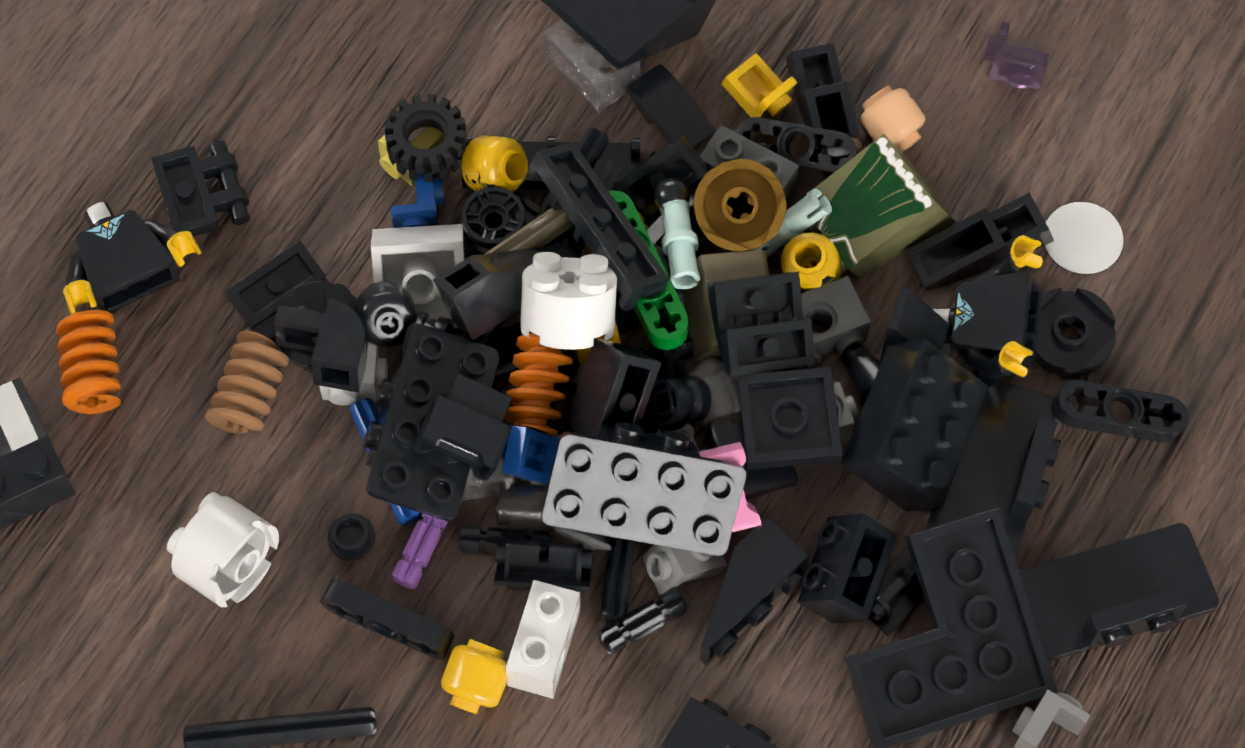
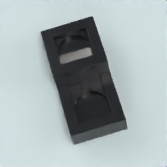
M661 63L624 87L646 122L649 124L653 121L667 144L683 134L689 143L695 146L716 132L689 93Z

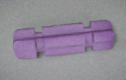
M421 514L423 521L417 522L402 553L404 560L398 561L392 573L395 583L408 589L417 587L423 574L421 573V567L425 568L441 537L440 529H445L448 521Z

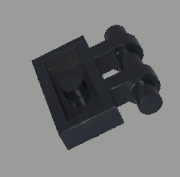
M225 141L211 143L209 150L212 157L201 160L198 159L195 146L151 158L173 230L176 232L189 231L194 237L218 230L220 226L216 213L223 211L230 213L232 222L235 225H242L250 220L247 210L249 198L245 188L239 185L236 176L239 167L235 156L229 153ZM213 177L219 178L222 191L209 194L205 180Z

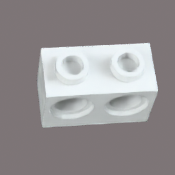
M533 580L506 666L507 686L554 698L580 613V592Z

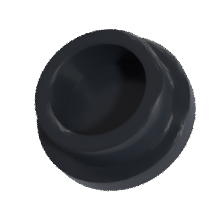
M343 515L337 518L328 530L329 547L341 559L350 561L361 559L374 546V528L369 520L361 515Z

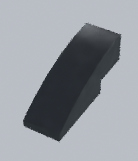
M834 43L791 51L786 61L790 77L792 76L798 82L794 87V92L804 125L854 135L861 142L847 81L843 82ZM842 140L840 147L822 145L820 154L838 157L839 165L841 159L849 158L850 150L843 148ZM821 170L823 177L830 176L834 173L830 171Z
M1029 192L991 213L985 208L906 249V252L926 290L981 274L1010 255L1011 246L1019 236L1024 235L1041 241V246L1035 250L1053 242L1054 239Z

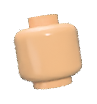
M888 85L861 105L864 112L861 114L859 122L872 142L885 134L904 152L922 138L917 131L924 125L925 115L906 89L897 88L893 90Z

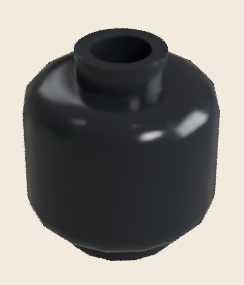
M380 281L372 283L362 290L356 300L355 312L363 323L365 339L378 347L390 348L401 345L404 342L407 327L418 318L411 295L404 287L395 282Z

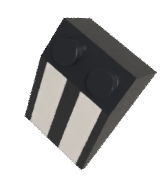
M21 377L0 386V530L76 495Z

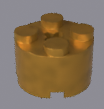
M748 159L729 160L712 168L700 181L694 197L695 218L703 234L715 245L730 251L754 250L768 243L780 230L786 214L785 192L778 178L766 166ZM740 193H745L749 196L748 204L753 206V211L751 214L743 213L740 219H736L731 216L733 209L727 205V201L730 197L737 199Z

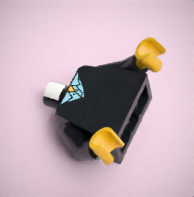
M100 202L94 204L84 213L90 228L76 236L79 249L70 256L66 286L63 289L71 314L76 313L75 308L84 303H90L91 308L98 307V310L110 313L180 281L173 258L177 265L181 267L185 264L184 256L189 253H197L199 255L202 252L189 231L176 232L153 219L142 220L134 210H128L115 216L108 203Z
M1024 235L1015 239L1011 246L1010 255L1001 262L975 276L973 280L959 284L955 308L933 309L949 323L947 335H952V344L964 358L965 363L991 380L1014 373L1024 377L1028 370H1034L1042 288L1032 273L1027 270L1029 266L1035 269L1040 268L1043 259L1041 256L1033 254V251L1041 246V241Z

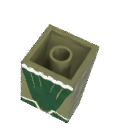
M883 134L814 188L822 192L821 196L817 198L818 200L823 196L827 197L831 204L832 212L808 229L811 232L826 236L834 243L841 259L842 273L850 270L861 279L906 253V249L952 226L956 221L908 157Z

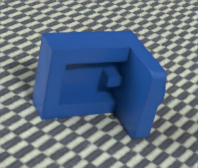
M419 174L418 180L415 181L417 203L391 207L393 228L438 225L436 205L445 204L443 183L440 178H433L432 174L433 182H425L424 174Z
M510 426L512 430L503 450L504 463L502 472L530 482L548 484L559 437L549 436L527 427Z

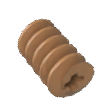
M245 330L240 331L236 336L238 344H235L230 351L232 360L227 361L223 368L225 376L221 377L217 383L219 392L215 393L210 401L213 409H209L205 414L206 420L212 426L234 434L247 433L248 430L261 432L264 429L263 422L254 417V415H268L271 411L270 406L263 402L261 398L274 399L277 391L267 382L280 383L283 380V374L273 366L286 367L290 362L288 356L280 352L279 347L271 339L259 333Z

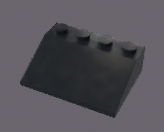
M716 0L541 1L619 70L697 36Z

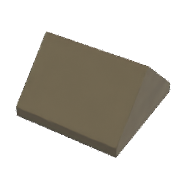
M754 250L705 254L696 259L700 281H698L697 286L685 289L684 305L688 317L689 332L694 341V349L692 350L695 361L720 356L711 316L707 282L768 275L765 251Z

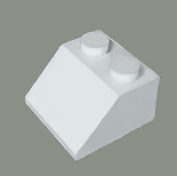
M463 224L372 229L371 255L374 283L380 281L395 282L404 287L411 295L417 311L428 313L429 317L435 320L440 316L452 319L446 306L437 294V287L433 279L465 260ZM453 322V324H454V327H453V328H459V327Z

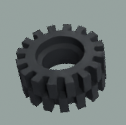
M420 94L413 95L412 105H409L405 99L398 103L400 112L392 109L389 113L390 122L386 121L385 140L391 164H396L397 171L402 175L408 170L409 179L414 181L418 180L419 174H424L425 182H433L432 174L438 173L440 180L447 178L448 167L453 172L460 168L459 160L462 161V155L467 146L466 123L464 117L461 118L460 109L456 105L451 108L450 100L444 97L438 104L436 102V94H428L427 102H421ZM422 127L437 128L444 135L441 144L431 149L413 147L409 142V137L413 131Z

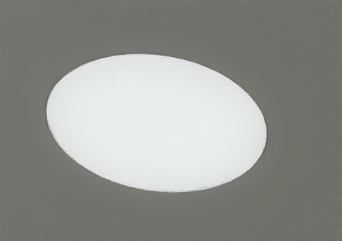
M1073 202L1056 209L1046 221L1054 239L1053 242L1045 245L1046 250L1058 265L1069 271L1080 274L1097 273L1114 264L1121 254L1123 248L1122 229L1116 218L1109 211L1096 204Z

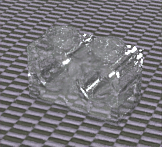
M561 19L544 31V54L600 113L627 93L624 89L626 85L640 77L641 60L613 73L601 71L604 68H616L589 43L574 42L576 39L583 38Z

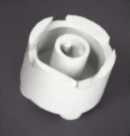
M553 252L535 254L533 256V264L528 266L522 274V333L529 338V331L540 336L539 344L557 349L573 350L593 347L594 338L604 334L605 341L609 340L614 334L617 277L608 268V259L597 254H588L581 258H561L560 255Z
M212 492L202 500L198 512L187 526L177 529L168 541L167 551L173 555L171 564L173 574L222 608L228 607L226 601L229 599L239 603L259 585L266 575L271 562L266 560L265 557L270 546L277 550L279 533L275 526L232 498L220 496L216 492Z

